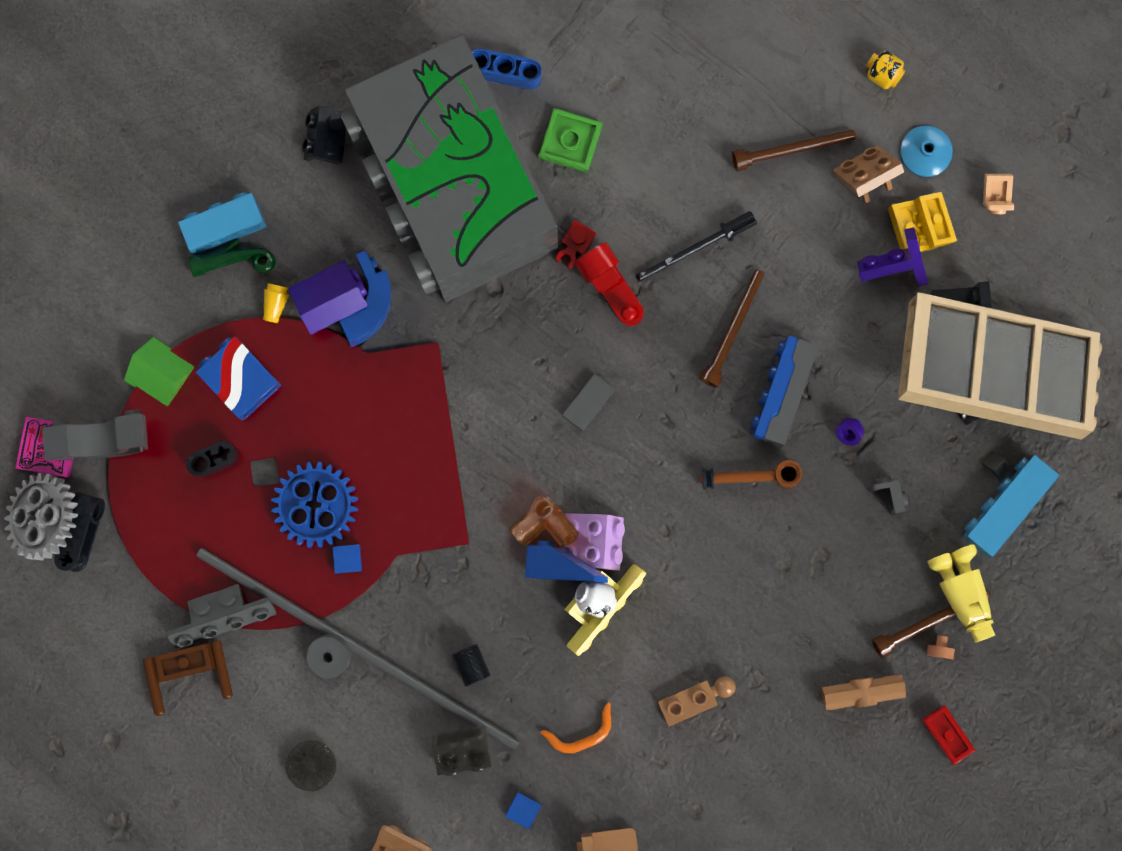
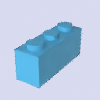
M244 192L237 194L232 198V201L224 204L223 202H218L210 205L207 211L202 213L193 212L184 216V220L178 223L189 251L194 256L266 228L267 225L257 200L252 193L247 194Z

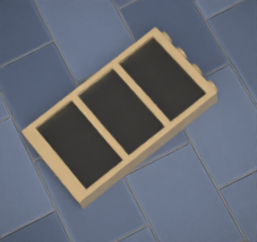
M918 292L909 301L898 400L1082 440L1094 431L1097 423L1094 410L1098 402L1096 383L1100 377L1098 358L1102 352L1100 333Z

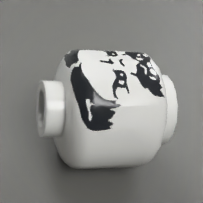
M582 582L575 593V601L579 610L597 618H602L612 612L617 603L613 587L602 582Z

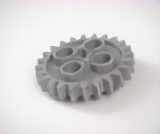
M38 473V476L30 475V481H22L23 488H15L17 496H10L13 504L12 506H6V509L10 511V515L4 517V520L9 521V525L4 529L11 532L7 540L14 541L11 548L17 549L18 555H22L26 559L43 561L44 558L51 559L52 553H60L59 546H67L64 539L66 537L72 538L69 529L76 528V525L72 523V519L78 516L77 513H73L72 509L78 504L71 502L75 493L68 492L71 486L64 484V479L57 478V476Z

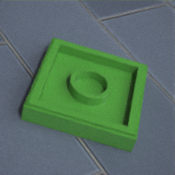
M553 108L538 158L588 173L603 122Z

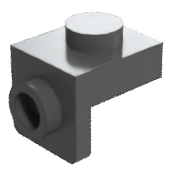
M891 477L875 480V485L869 487L870 492L885 489L891 515L906 512L905 507L908 506L906 492L901 491L899 480L891 481Z

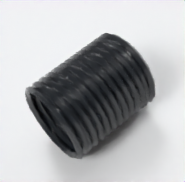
M478 644L452 654L465 687L491 676Z

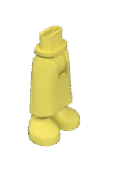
M973 544L960 548L951 555L946 553L937 556L927 563L930 569L941 574L944 580L939 584L961 623L967 627V633L971 632L976 643L995 636V633L991 626L994 622L989 620L991 619V611L980 570L972 571L970 561L977 553V549ZM952 561L960 574L958 576H955Z

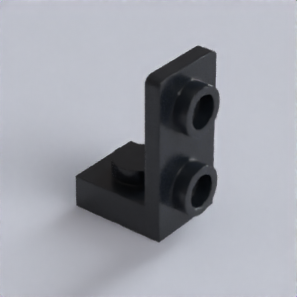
M989 281L978 282L974 287L932 290L930 295L992 308ZM932 311V315L934 317L951 316L948 314Z

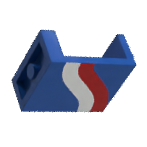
M234 336L232 339L227 338L218 347L219 351L213 357L207 356L198 365L200 368L196 373L240 420L244 421L282 385L251 354L243 343Z

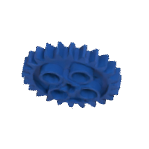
M307 462V470L297 465V474L288 470L287 473L290 479L287 481L280 478V482L284 485L283 488H274L280 494L279 498L271 499V501L278 503V507L271 511L280 515L274 522L284 524L279 531L284 533L289 530L290 533L287 539L292 540L297 536V545L300 546L307 540L308 548H312L314 541L317 542L319 548H323L324 540L333 545V536L342 540L343 536L340 531L343 529L350 532L347 522H356V519L350 516L351 512L359 511V509L352 506L353 502L359 500L358 497L350 495L356 488L354 486H346L351 479L346 477L341 480L340 477L343 471L339 469L333 474V465L331 464L327 466L326 470H323L322 462H318L316 469H314L311 462ZM319 481L320 487L317 501L321 503V508L318 507L315 510V527L311 529L310 523L314 510L309 507V503L315 501V484ZM303 483H307L310 486V492L306 497H300L297 493L298 487ZM329 486H334L337 491L336 497L332 500H326L323 494L324 490ZM303 509L307 514V518L302 524H297L294 520V514L296 511ZM330 512L333 516V522L330 526L323 527L320 523V518L324 513Z

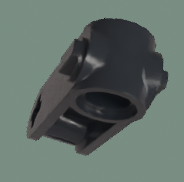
M76 492L71 502L78 504L72 509L73 513L78 514L76 518L72 519V523L76 525V528L69 529L72 538L66 537L64 540L67 546H59L60 553L54 556V562L58 569L63 571L70 570L72 572L82 571L86 567L98 526L105 510V501L102 498Z

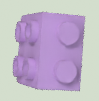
M565 513L562 516L560 548L566 549L593 568L620 571V564L623 559L621 549L622 537L625 532L624 518L603 514Z

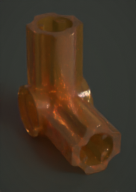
M545 496L536 498L532 502L531 509L509 528L512 535L524 547L545 528L562 548L571 545L577 540V536L580 533L562 512L560 506ZM550 507L549 513L543 516L545 508Z

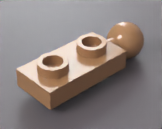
M722 676L716 680L712 687H710L708 680H705L659 700L658 703L668 726H672L717 706L718 703L715 697L727 698L732 696L736 685L732 678Z

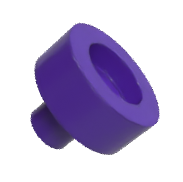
M846 418L838 425L836 436L842 443L854 446L864 436V428L858 419Z

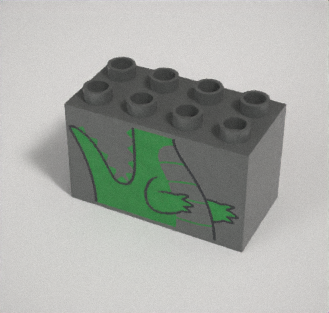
M463 34L345 89L352 107L339 112L358 155L361 156L371 150L373 152V155L362 159V162L380 201L383 202L393 196L397 201L385 207V210L403 248L417 243L420 249L408 255L426 295L439 289L446 303L558 249V233L555 220Z

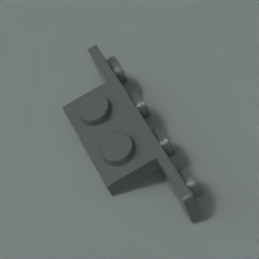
M237 584L187 601L192 623L168 631L167 637L176 649L192 645V643L214 638L224 632L238 630L256 621H264L277 613L268 597L245 605L242 589Z

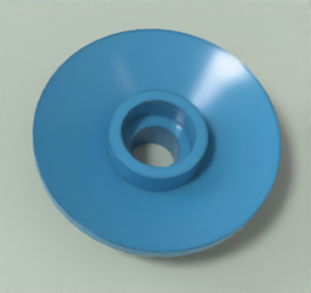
M920 126L911 130L904 137L900 154L904 165L909 171L918 176L931 177L940 174L947 168L952 159L953 149L950 139L943 131L933 126ZM930 145L933 151L930 153L926 152L924 146Z

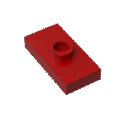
M945 705L940 706L921 719L953 766L976 751Z

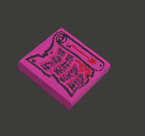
M31 417L25 418L16 469L70 478L73 460L44 459L42 428L53 426L54 421Z

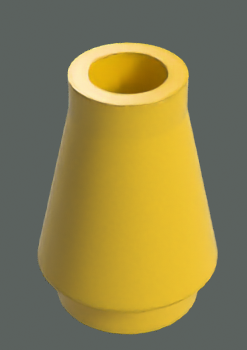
M268 283L267 289H264L263 320L278 323L279 317L289 298L287 287Z

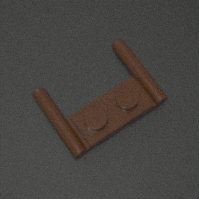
M221 640L142 659L153 711L156 716H161L165 713L159 687L161 682L216 669L222 697L230 699L233 696Z

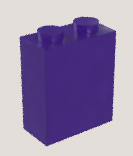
M345 260L288 288L299 315L311 335L368 306L363 297L368 293L355 268L349 269Z

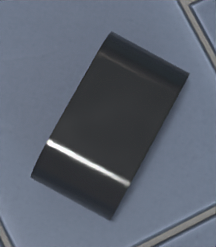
M221 441L191 454L186 461V468L194 476L207 478L234 466L239 460V451L234 445ZM223 449L231 452L227 455V460L217 458L223 455ZM210 454L211 456L216 457L217 459L213 460L210 457ZM204 458L207 463L206 468L202 472H197L195 463L198 459Z

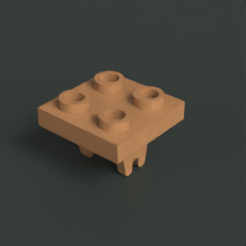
M877 145L866 149L863 154L852 160L844 161L841 166L833 170V173L840 183L859 197L860 200L863 199L866 204L870 202L869 191L880 185L883 188L885 187L887 191L892 190L891 179L904 173V170L898 160Z

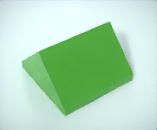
M153 337L132 355L124 381L135 388L136 386L168 407L194 369V366L172 353L170 347Z

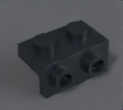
M319 105L308 112L305 119V126L308 127L307 136L302 144L304 160L311 161L317 159L333 164L342 163L346 128L339 114L340 110Z

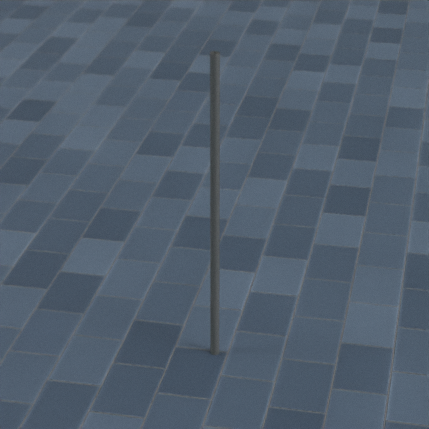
M201 548L198 551L196 557L263 598L268 597L273 604L322 634H334L341 637L348 644L350 651L514 751L520 743L516 738L207 550Z

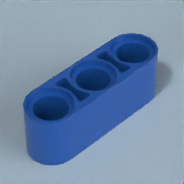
M475 49L472 51L476 61L483 60L486 62V65L480 68L486 81L525 89H534L541 84L542 68L536 60L485 49ZM503 65H508L512 69L508 73H501L499 68ZM528 70H533L537 75L532 79H528L524 76V73Z

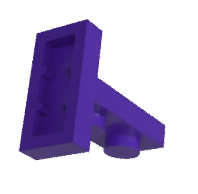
M915 227L904 230L908 244L907 249H894L887 254L880 256L870 255L857 261L861 282L914 269L918 287L928 285Z

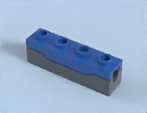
M788 336L785 342L780 341L776 351V356L780 357L777 366H771L767 380L771 381L769 390H763L758 405L763 406L760 416L755 415L751 423L750 430L754 431L752 438L780 448L785 446L819 347L818 345L792 336Z

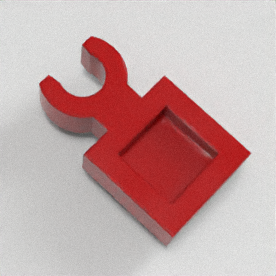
M574 220L561 241V244L567 248L557 254L556 262L559 263L564 256L569 257L571 262L568 265V269L571 270L575 266L576 254L583 255L587 252L597 232Z

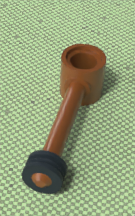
M792 460L783 461L777 467H774V470L714 473L713 468H710V471L708 469L705 471V468H702L700 482L703 484V490L706 487L714 489V484L759 481H775L779 487L791 489L800 482L802 469L798 463ZM784 468L792 469L795 473V479L791 482L783 480L781 470Z

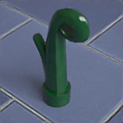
M239 239L233 240L225 247L212 253L188 257L193 277L206 275L205 272L251 259L252 266L256 272L267 273L274 268L276 259L269 250L264 248L234 249L239 245ZM262 258L267 260V263L264 265L259 264Z

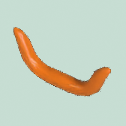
M608 702L604 706L602 725L593 735L573 743H564L547 730H541L540 733L556 750L562 753H576L603 741L610 731L611 703Z

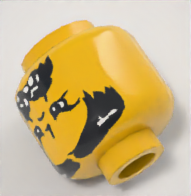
M887 50L882 51L879 56L874 53L866 64V67L869 68L867 78L884 90L890 87L895 88L906 72L903 69L904 62Z

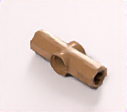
M902 675L884 676L873 679V677L850 680L849 683L821 687L825 710L842 709L854 706V708L877 705L878 702L906 698L905 682Z

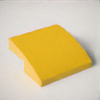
M942 192L920 196L915 200L893 204L887 208L900 249L908 248L904 230L915 227L920 252L957 241Z

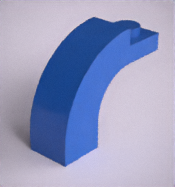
M366 250L356 254V258L369 286L368 296L365 300L368 306L339 320L350 347L368 340L377 333L386 321L391 307L392 294L387 271L385 269L376 273L380 271L374 256L368 257Z

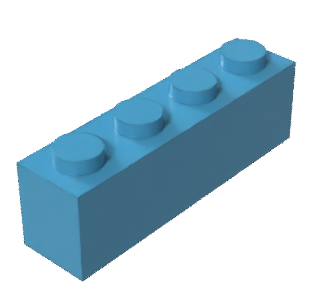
M1036 455L1021 458L1014 467L1016 472L1011 479L1006 477L997 487L1000 491L994 499L990 497L980 509L983 513L978 519L973 517L964 527L966 533L962 538L970 545L974 544L977 551L986 558L993 557L1060 476Z

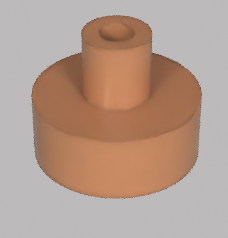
M937 635L936 646L928 645L926 655L953 660L955 649L947 647L948 637Z

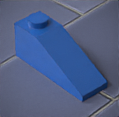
M538 541V546L527 545L525 578L608 583L607 576L566 549L554 547V542Z

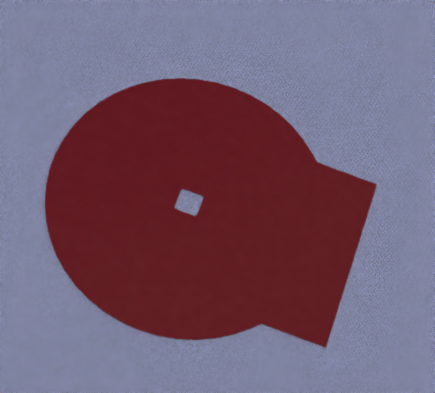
M259 317L227 322L206 329L170 350L194 366V369L168 407L136 386L120 415L125 416V411L141 410V413L146 416L148 449L144 450L143 447V452L109 458V498L119 535L129 555L144 576L168 599L189 611L187 601L237 584L242 589L245 605L264 599L262 596L196 557L201 548L318 619H321L346 607L363 595L379 580L398 555L469 544L439 342L366 353L357 345L350 347L346 338L326 328L311 335L304 322L299 320L279 318L278 323H274ZM234 336L243 343L251 354L282 385L244 421L240 420L196 373L200 368L198 365L207 356L213 357L219 351V345L227 338L232 339ZM221 441L234 445L239 451V460L234 466L207 478L194 476L186 468V461L191 454ZM223 449V455L217 458L227 460V455L231 452ZM210 454V457H211L213 460L217 459L216 457H213V456H211V454ZM201 458L196 461L195 469L197 472L205 470L206 460ZM276 458L279 483L255 487L253 485L251 462ZM307 462H311L314 469H316L318 462H322L323 470H326L327 466L331 464L333 465V474L339 469L343 471L340 479L342 480L346 477L351 479L346 486H354L356 490L350 495L359 499L352 503V506L359 509V511L351 512L350 516L356 519V522H347L350 532L342 529L340 532L343 539L341 540L333 536V545L324 540L323 548H319L316 541H314L312 548L307 547V540L301 546L297 545V536L292 540H288L290 531L288 530L284 533L279 531L284 524L275 523L274 520L280 515L271 511L278 507V503L271 501V499L279 498L280 496L274 488H283L284 486L280 482V478L288 481L290 477L287 471L289 470L297 474V465L307 470ZM319 481L315 484V501L309 503V507L314 510L310 523L311 529L315 527V510L318 507L321 508V503L317 501L320 487ZM307 483L301 484L297 489L300 497H306L310 492V486ZM334 486L327 487L323 493L326 500L334 499L337 494L336 488ZM303 509L296 511L294 514V520L297 524H302L307 518V514ZM330 512L324 513L320 518V523L323 527H328L333 522V516ZM360 544L362 571L335 574L333 547ZM273 604L276 609V615L264 621H256L245 625L242 629H283L306 623Z

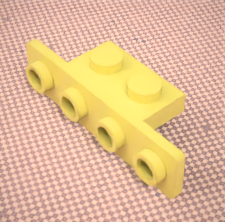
M633 564L618 583L607 576L608 583L606 584L613 587L617 603L615 609L602 618H597L580 611L574 597L565 608V611L580 622L582 627L566 646L577 656L588 650L595 636L607 627L609 619L613 614L624 606L631 592L642 584L646 572ZM599 568L597 569L599 572H601L602 574H604L605 576H607V575H606L603 571H601Z

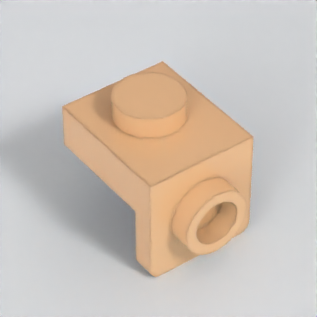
M985 174L983 206L990 210V213L1005 214L1006 210H1014V204L1011 202L1012 174Z

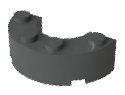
M141 410L125 411V416L114 417V421L106 422L105 419L91 420L90 424L70 425L69 421H54L53 426L42 428L45 460H73V458L85 457V460L140 453L143 452V447L144 450L148 449L146 416L141 413Z

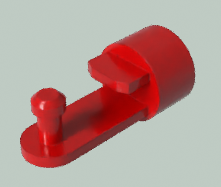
M602 242L576 259L574 265L587 285L593 283L597 291L602 292L623 324L627 326L637 325L644 317V308L617 268L620 264L618 258L608 243Z

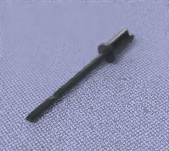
M748 211L728 223H720L722 230L637 274V280L640 282L724 237L729 242L732 241V237L757 224L753 213Z

